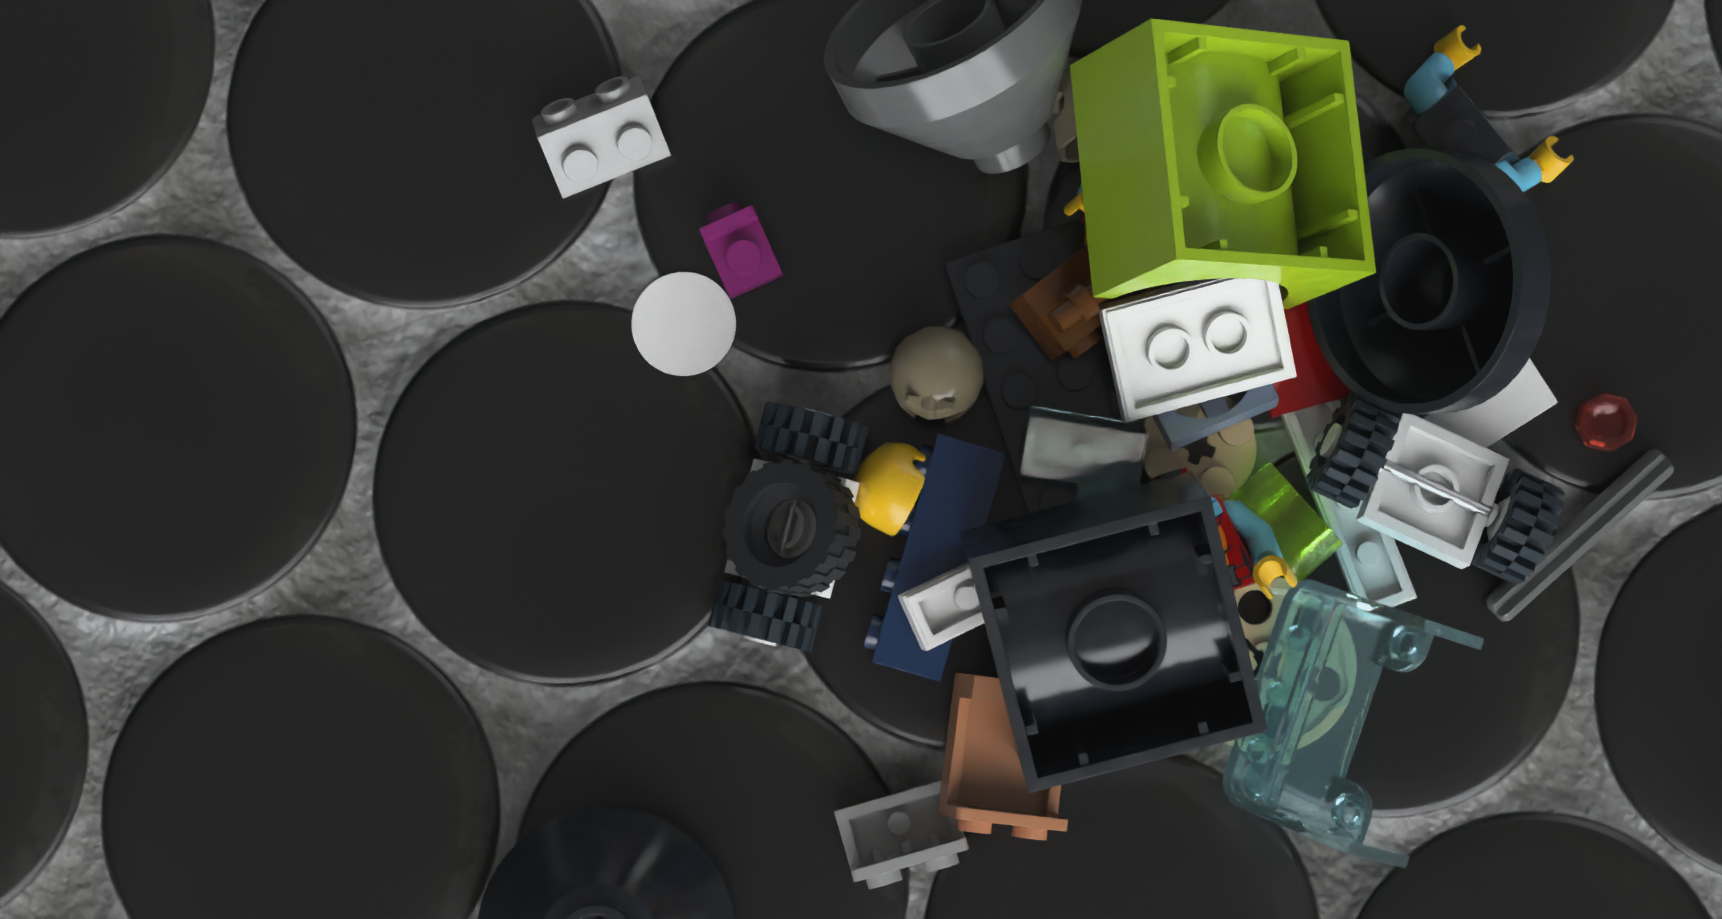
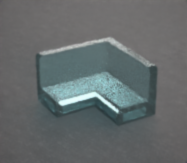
M1028 406L1027 430L1020 474L1077 483L1075 501L1140 485L1149 435L1145 425L1141 423Z

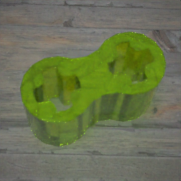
M1270 462L1226 499L1242 501L1271 526L1283 555V560L1297 577L1298 583L1303 581L1344 545L1331 528Z

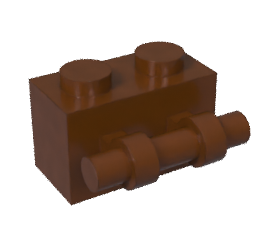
M1087 244L1012 301L1009 306L1051 361L1066 351L1075 359L1102 339V336L1096 330L1101 325L1098 305L1141 294L1148 288L1133 291L1113 299L1093 297Z

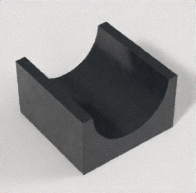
M1191 471L959 531L997 670L1015 748L1029 793L1268 731L1211 497Z

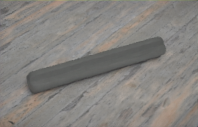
M1657 449L1647 451L1554 535L1551 545H1547L1543 551L1545 557L1540 564L1535 563L1534 573L1530 577L1526 576L1525 582L1515 585L1504 580L1486 597L1485 603L1490 611L1503 622L1513 619L1673 474L1674 467L1669 459Z

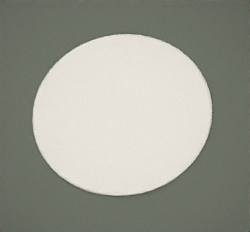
M692 272L671 273L652 282L639 296L632 314V335L641 355L658 370L676 376L696 375L714 367L729 351L736 331L735 311L726 292L708 277Z

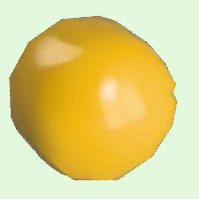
M886 442L866 456L853 478V481L860 483L855 506L859 507L861 519L873 528L890 536L896 535L906 522L925 481L924 474L914 466L913 462L915 459L924 462L926 456L910 444L900 442Z

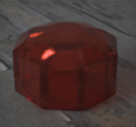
M1602 393L1580 405L1575 429L1586 447L1610 452L1633 439L1638 417L1626 398Z

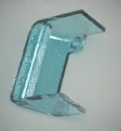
M1306 579L1299 581L1295 587H1291L1283 598L1256 677V684L1268 731L1234 741L1223 775V789L1227 799L1236 807L1344 853L1406 868L1409 856L1365 838L1372 818L1373 806L1368 791L1362 785L1345 779L1383 667L1398 672H1409L1416 669L1425 660L1434 635L1479 650L1482 648L1484 638L1314 580Z

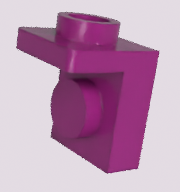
M736 202L719 208L706 216L709 224L699 230L730 299L783 276L753 205L741 210L739 203Z

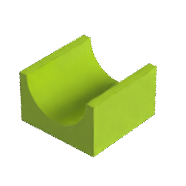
M1151 18L1070 65L1093 297L1113 299L1133 291L1163 284L1203 279L1242 278L1264 280L1279 284L1283 309H1290L1376 273L1349 41Z

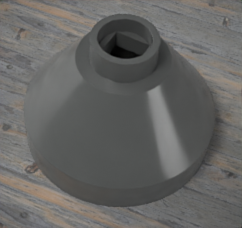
M859 0L843 16L831 33L825 47L823 62L848 112L858 121L957 158L973 159L977 168L984 173H1003L1031 161L1043 151L1050 141L1051 130L1046 121L1055 105L1080 14L1082 0Z

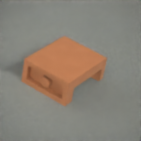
M955 673L937 814L957 819L956 830L991 834L992 823L1012 825L1011 836L1034 840H1047L1048 830L1067 832L1068 819L1058 817L1061 785L1032 793L1028 792L1015 748L999 678Z

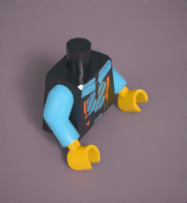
M1460 25L1434 44V53L1406 82L1404 96L1412 107L1405 113L1409 122L1431 149L1455 150L1481 157L1504 171L1523 192L1540 181L1545 183L1552 182L1574 160L1572 155L1564 159L1552 150L1551 147L1559 139L1556 136H1549L1527 158L1521 160L1451 76L1454 71L1481 53V45L1479 43L1471 49L1465 46L1461 38V32L1466 27Z

